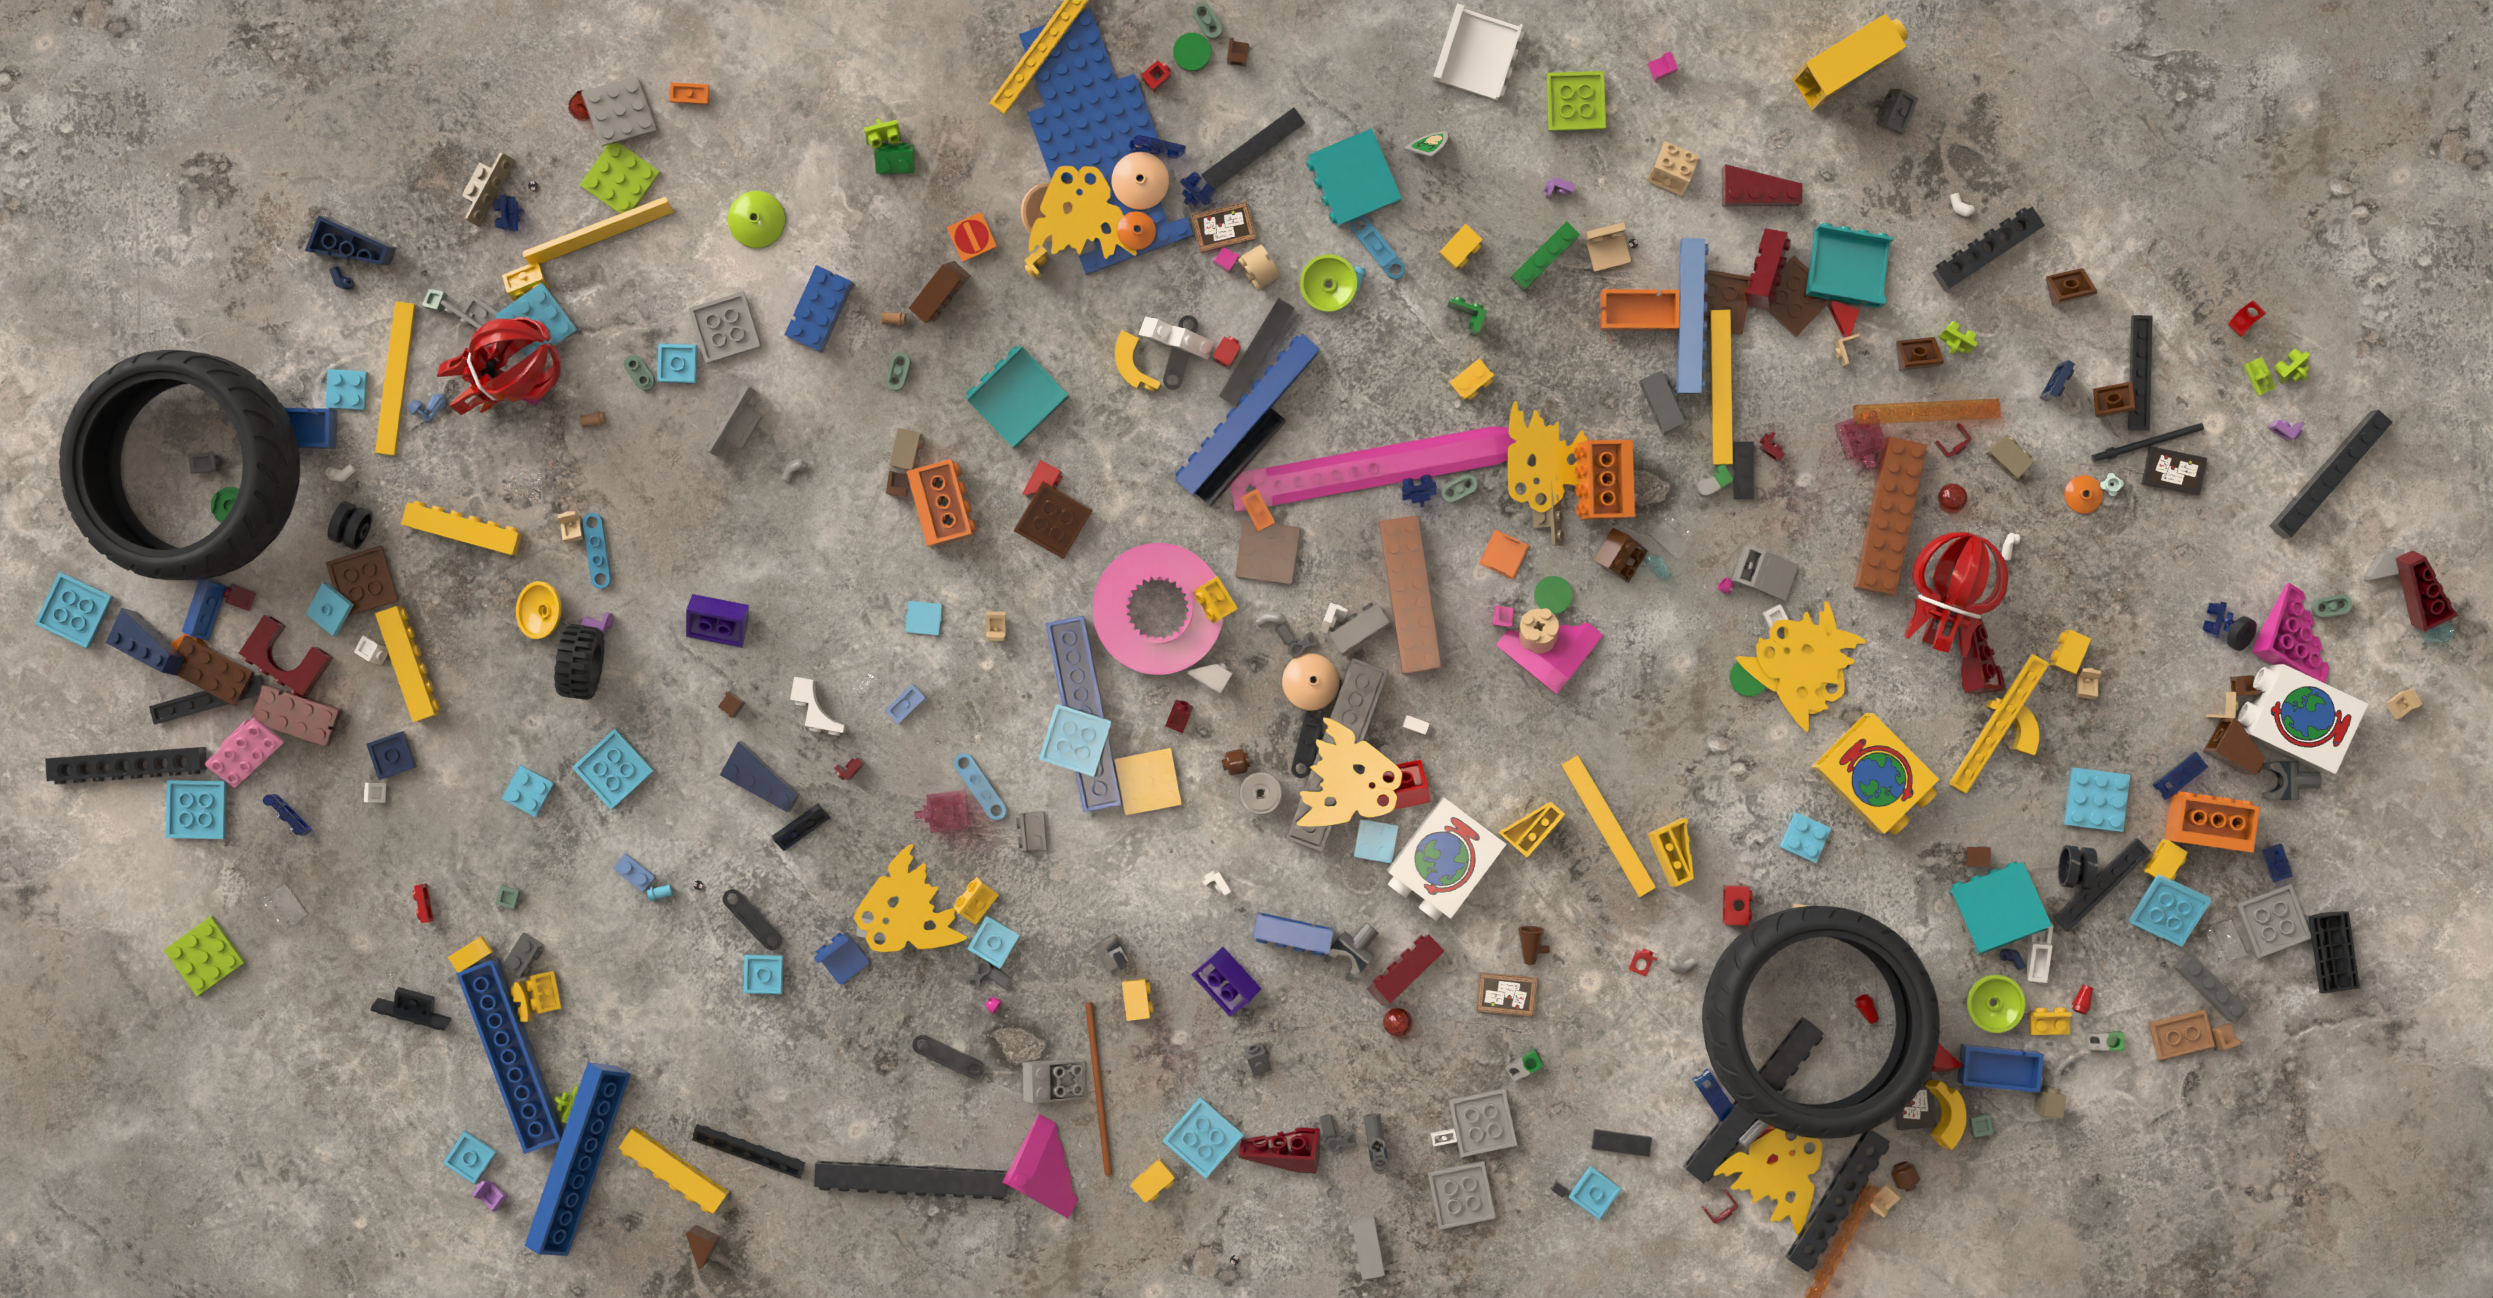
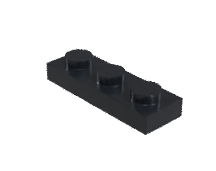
M1754 441L1733 442L1734 500L1754 499Z
M818 803L772 835L773 841L785 851L829 820L830 816Z
M1594 1129L1591 1148L1649 1157L1652 1137Z

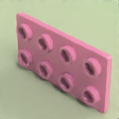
M255 717L250 721L246 719L222 742L218 751L206 761L205 766L233 788H236L276 751L284 741Z

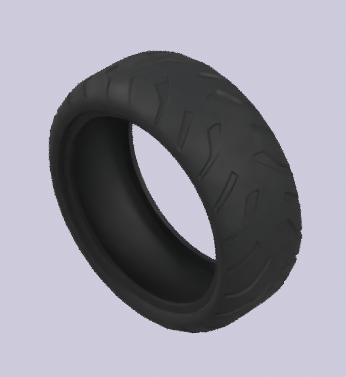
M158 350L144 352L124 359L98 376L86 388L74 405L62 434L59 453L61 487H63L62 493L67 508L71 512L72 519L83 536L88 538V542L100 554L106 555L108 560L128 571L132 570V572L140 576L162 580H201L222 576L238 570L258 557L277 538L288 521L295 504L300 482V454L294 428L290 423V417L282 403L278 402V398L262 380L257 379L246 368L218 356L185 350ZM191 384L210 395L229 416L241 445L243 469L238 495L222 523L200 541L179 548L157 538L137 519L124 493L120 462L126 434L131 423L142 408L164 391L180 385Z
M1795 907L1768 915L1752 924L1733 940L1718 959L1706 987L1702 1006V1028L1705 1047L1711 1066L1728 1093L1746 1111L1762 1122L1787 1133L1808 1138L1834 1139L1851 1137L1869 1131L1893 1118L1914 1099L1921 1089L1935 1061L1939 1045L1940 1015L1938 999L1934 985L1920 958L1901 936L1885 924L1861 912L1840 907ZM1815 937H1830L1858 949L1882 973L1894 1001L1896 1013L1895 1036L1889 1056L1883 1067L1861 1090L1851 1096L1831 1103H1797L1775 1091L1761 1077L1753 1065L1744 1041L1743 1008L1752 981L1771 957L1798 941Z

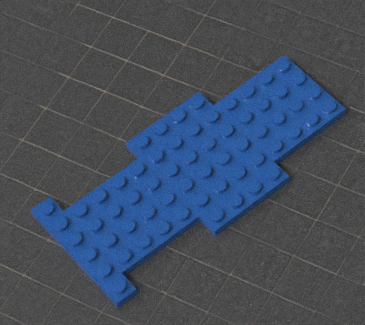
M1091 8L1084 10L1079 14L1035 74L1034 78L1045 106L1029 111L1027 114L1051 179L1060 166H1073L1077 171L1084 166L1096 167L1100 170L1110 187L1111 196L1107 203L1118 206L1124 216L1136 211L1147 214L1153 220L1156 228L1153 242L1144 249L1136 250V256L1116 244L1114 254L1109 255L1105 259L1101 242L1098 238H1095L1094 243L1097 250L1079 256L1084 272L1087 275L1192 237L1193 233L1187 217L1168 223L1161 202L1149 209L1136 210L1122 204L1113 191L1112 174L1115 166L1123 157L1135 152H1147L1161 147L1135 73L1118 80L1116 79ZM1046 25L1019 34L1025 53ZM1065 172L1061 175L1062 182L1070 179L1073 181V176L1070 173ZM1087 173L1084 179L1087 184L1093 185L1096 182L1094 174ZM1141 175L1137 176L1136 180L1139 182L1143 181L1144 177ZM1077 189L1076 193L1080 196L1083 194V191ZM1104 222L1101 225L1102 232L1110 234V225ZM1134 227L1135 232L1141 231L1140 227Z

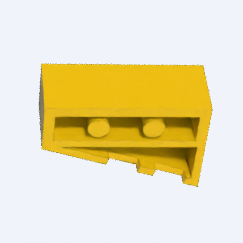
M1549 802L1498 833L1528 859L1566 815L1552 802Z
M1680 818L1647 833L1670 887H1677L1694 879L1692 857L1689 849L1690 838L1687 830L1688 818Z

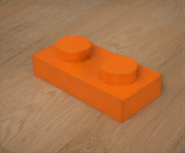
M670 82L669 102L709 105L710 85Z
M1258 489L1240 497L1258 531L1275 523Z

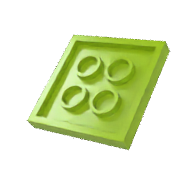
M1604 71L1546 73L1548 131L1606 129Z
M618 142L605 148L580 186L622 214L638 206L661 172Z
M213 916L204 920L164 949V952L196 997L246 963Z

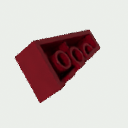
M1727 164L1722 167V206H1799L1802 203V183Z
M1765 228L1758 253L1761 255L1755 258V273L1750 274L1749 287H1746L1745 290L1748 306L1770 310L1772 304L1776 303L1777 293H1775V290L1781 284L1782 275H1780L1781 268H1785L1787 260L1784 257L1785 252L1789 251L1791 246L1788 232Z
M2412 550L2395 558L2411 625L2425 632L2458 616L2451 606L2450 599L2443 592V587L2437 581L2436 574L2425 556Z
M1429 934L1425 936L1420 935L1413 942L1415 945L1410 949H1405L1400 954L1401 958L1396 962L1393 961L1386 968L1387 971L1378 975L1367 988L1381 1006L1391 1004L1444 952Z

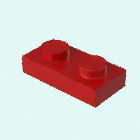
M427 883L415 885L412 894L413 899L417 901L416 915L418 920L421 921V924L434 921Z

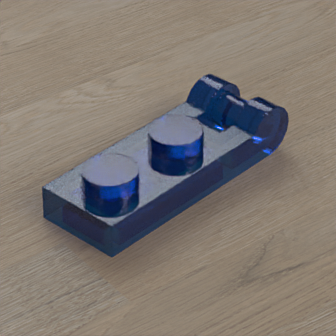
M1142 135L1135 136L1129 142L1131 150L1146 149L1151 154L1163 153L1173 159L1181 157L1186 149L1185 145Z
M2193 752L2162 778L2155 781L2153 786L2156 790L2159 789L2162 793V798L2167 800L2208 768V766L2197 752ZM2167 782H2170L2172 785L2170 789L2165 786Z
M278 794L264 796L263 803L266 806H272L278 812L277 816L282 821L288 822L293 833L304 836L312 831Z
M1707 1068L1702 1071L1703 1074L1692 1078V1081L1719 1121H1721L1731 1112L1730 1109L1733 1105ZM1709 1080L1711 1084L1705 1088L1702 1083Z

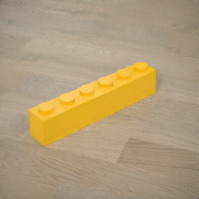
M414 500L413 504L408 502L406 504L401 525L517 556L523 535L517 532V528L506 526V529L499 527V523L488 521L485 524L480 522L481 518L469 516V519L463 518V513L452 510L450 514L443 512L444 508L434 505L432 509L425 507L426 503Z
M395 606L375 613L412 722H420L440 715L438 711L440 710V705L432 694L434 688L427 679L426 674L428 671L426 665L421 662V650L418 645H415L413 639L415 633L413 628L409 627L407 621L409 616L406 609H403L402 606Z
M636 1126L630 1130L618 1147L622 1150L621 1153L625 1157L635 1159L638 1166L645 1170L648 1168L653 1172L655 1178L668 1182V1186L677 1192L681 1191L685 1194L684 1197L690 1202L695 1201L701 1205L700 1208L706 1213L711 1212L714 1214L730 1192Z

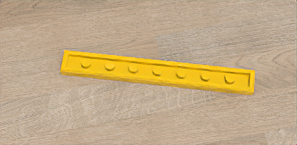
M1064 0L989 102L991 106L1002 114H1007L1090 0Z
M663 197L523 251V256L528 264L536 261L541 264L674 213L668 199Z
M395 301L375 453L396 456L416 304Z
M1710 310L1713 464H1733L1730 310Z
M2033 653L2030 655L1950 780L1949 784L1967 794L2050 663Z
M1576 755L1561 764L1638 897L1655 889L1654 883L1579 756Z

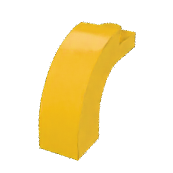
M1122 330L1115 346V360L1121 376L1130 386L1137 390L1142 383L1144 384L1143 388L1153 392L1154 389L1159 391L1161 382L1142 374L1134 365L1133 356L1140 339Z
M2002 699L1988 700L1986 708L1996 710ZM2023 705L2013 721L2016 726V737L2012 749L2028 755H2035L2039 744V727L2032 712Z
M1929 1080L1925 1086L1937 1098L1941 1106L1940 1121L1930 1135L1941 1148L1952 1150L1961 1139L1966 1126L1965 1103L1957 1089L1948 1088L1940 1080Z

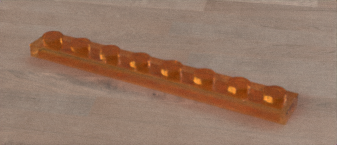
M1999 398L1853 406L1854 425L1997 419L2001 417Z
M1868 1182L1861 1189V1197L1858 1202L1852 1205V1213L1849 1219H1845L1841 1227L1843 1230L1839 1236L1835 1237L1832 1243L1834 1247L1831 1252H1828L1824 1257V1265L1821 1270L1819 1269L1816 1272L1813 1286H1810L1805 1293L1806 1298H1821L1879 1190L1876 1185Z

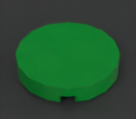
M1195 32L1186 33L1176 40L1173 47V57L1176 64L1182 69L1198 71L1203 69L1210 60L1211 47L1204 36Z
M225 487L214 494L211 500V511L219 522L222 523L230 512L238 495V488Z
M1549 576L1542 579L1536 585L1534 591V600L1540 609H1549L1552 614L1561 613L1566 610L1571 604L1573 597L1572 588L1569 583L1558 576Z
M1736 662L1730 670L1729 680L1737 693L1744 696L1758 695L1765 689L1766 686L1747 672L1739 662Z

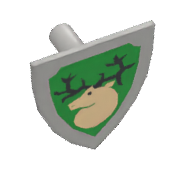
M1441 131L1425 135L1404 147V150L1425 155L1427 167L1434 166L1433 156L1439 153L1447 144L1448 133L1447 131Z

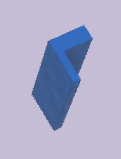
M206 579L198 581L182 628L183 633L209 641L227 586Z

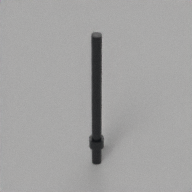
M2202 423L2121 447H2110L2105 449L2104 452L2091 455V459L2093 462L2117 458V455L2202 431L2204 426Z

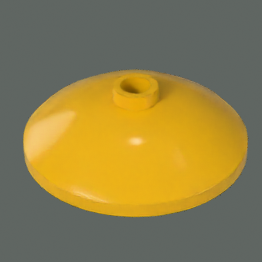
M536 581L530 583L522 590L516 604V619L519 628L526 636L532 639L546 638L557 628L562 613L558 592L552 585L546 582Z

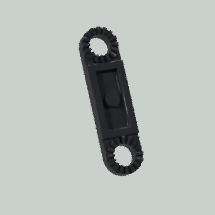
M1191 315L1183 316L1179 321L1178 327L1183 328L1184 321L1191 320L1194 323V327L1190 331L1196 333L1198 329L1196 318ZM1175 347L1171 348L1163 377V383L1166 388L1176 390L1181 386L1190 353ZM1170 375L1178 377L1176 385H1169L1167 383V378Z
M1324 708L1319 709L1320 717L1317 719L1311 717L1310 711H1305L1291 766V772L1296 778H1305L1311 771L1310 767L1312 766L1317 748L1316 740H1319L1325 716ZM1299 763L1306 766V772L1303 774L1296 772V765Z
M730 889L724 893L722 898L724 905L767 950H776L781 946V934L739 890ZM731 893L736 894L738 898L735 904L728 902V895ZM768 936H776L778 941L775 946L768 944Z
M919 1035L913 1041L912 1046L917 1054L972 1079H977L984 1073V1064L980 1060L927 1035ZM921 1039L926 1040L928 1044L925 1050L917 1047V1042ZM971 1064H977L980 1067L978 1074H972L969 1071Z

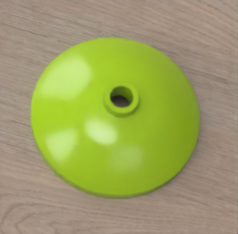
M749 191L740 195L732 203L728 212V226L733 237L742 245L750 248H764L773 244L781 236L785 227V212L780 202L771 194L763 191ZM753 214H756L757 219L754 221L751 220V216Z
M1323 254L1310 260L1304 267L1300 276V290L1303 298L1311 307L1323 312H1334L1347 306L1355 296L1357 276L1354 268L1346 259L1334 254ZM1331 282L1333 285L1331 288H1326L1325 284Z
M1988 975L1979 979L1972 986L1967 997V1010L1970 1018L1978 1027L1988 1032L2001 1033L2014 1028L2020 1022L2025 1012L2026 1003L2022 989L2014 980L2003 975ZM1991 999L1996 1001L1993 1006L1990 1005Z

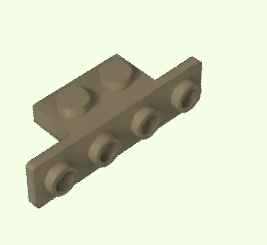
M500 152L492 168L479 162L461 195L473 202L465 216V220L478 227L481 225L515 163V159Z
M1551 481L1552 508L1542 513L1532 509L1533 528L1551 527L1552 546H1562L1565 539V534L1562 530L1564 518L1561 511L1562 499L1553 505ZM1544 493L1537 494L1535 498L1536 503L1544 505L1547 501L1546 495Z

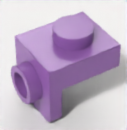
M605 612L602 622L583 617L581 624L597 627L601 631L607 632L613 625V613Z
M485 1180L476 1186L472 1194L474 1198L481 1199L491 1211L497 1212L508 1197L494 1182Z

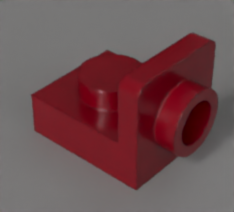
M1773 431L1769 434L1765 433L1759 441L1761 443L1759 449L1778 462L1785 453L1782 452V448L1779 445L1770 443L1776 433Z
M231 584L230 587H226L223 597L226 598L225 602L227 604L249 611L256 592Z
M1175 700L1165 727L1183 733L1193 706L1186 701Z
M852 758L845 766L847 768L846 771L840 765H835L833 768L836 770L835 774L840 779L851 780L865 762L861 758Z

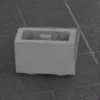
M1747 544L1743 547L1732 581L1786 601L1799 565Z
M1085 1060L1023 1062L1024 1101L1043 1103L1085 1099Z

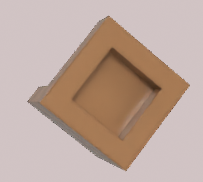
M2230 1023L2211 1029L2217 1048L2226 1050L2242 1044L2241 1040L2235 1038Z

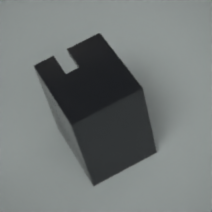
M1557 1181L1550 1188L1562 1198L1568 1191L1566 1187Z

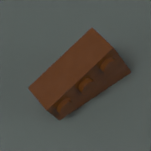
M955 261L943 264L908 309L925 323L935 322L941 315L940 311L949 305L952 297L963 287L971 275Z

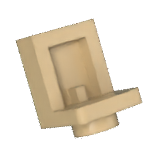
M567 511L557 515L561 523L562 540L565 544L583 540L582 520L576 511Z
M987 611L986 640L991 642L1004 641L1006 637V612Z
M2083 668L2077 675V697L2096 700L2098 697V679L2101 676V671L2094 668Z
M2411 688L2399 692L2385 704L2396 720L2402 718L2411 709L2420 707L2422 702L2414 689Z
M1886 1182L1871 1196L1870 1207L1876 1214H1880L1884 1218L1887 1215L1888 1209L1901 1199V1194Z

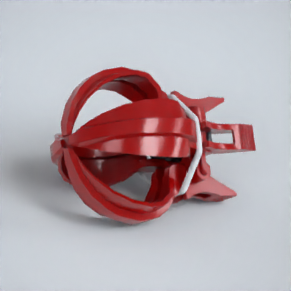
M525 317L495 319L485 323L472 335L469 349L465 348L460 356L448 359V361L446 360L439 365L437 377L462 375V379L465 382L471 383L449 406L462 416L482 404L480 413H483L501 401L506 400L513 403L522 398L535 400L545 395L557 383L562 368L561 356L552 343L548 345L546 343L542 344L511 368L507 362L515 353L536 341L542 343L546 340L549 342L552 338L550 330L542 322ZM549 350L553 366L543 373ZM505 366L507 371L504 372L500 368ZM475 396L468 404L465 402L468 398Z
M1950 532L1930 541L1914 561L1912 579L1921 595L1918 596L1920 599H1914V615L1907 625L1904 637L1909 639L1929 620L1921 641L1932 644L1933 649L1949 653L1958 628L1960 654L1966 658L1969 647H1971L1973 632L1982 623L1978 620L1981 618L1980 615L1998 607L2007 592L2008 568L2004 557L1997 547L1987 539L1968 532ZM1958 538L1948 546L1935 568L1933 576L1935 593L1926 585L1924 576L1926 566L1932 555L1942 545ZM1987 545L1992 552L1996 564L1995 586L1987 599L1982 603H1975L1982 596L1989 576L1990 560ZM1952 567H1955L1947 588L1946 586L1950 572L1952 570ZM1935 623H1938L1937 630L1932 629ZM1946 627L1950 628L1948 637L1943 635Z

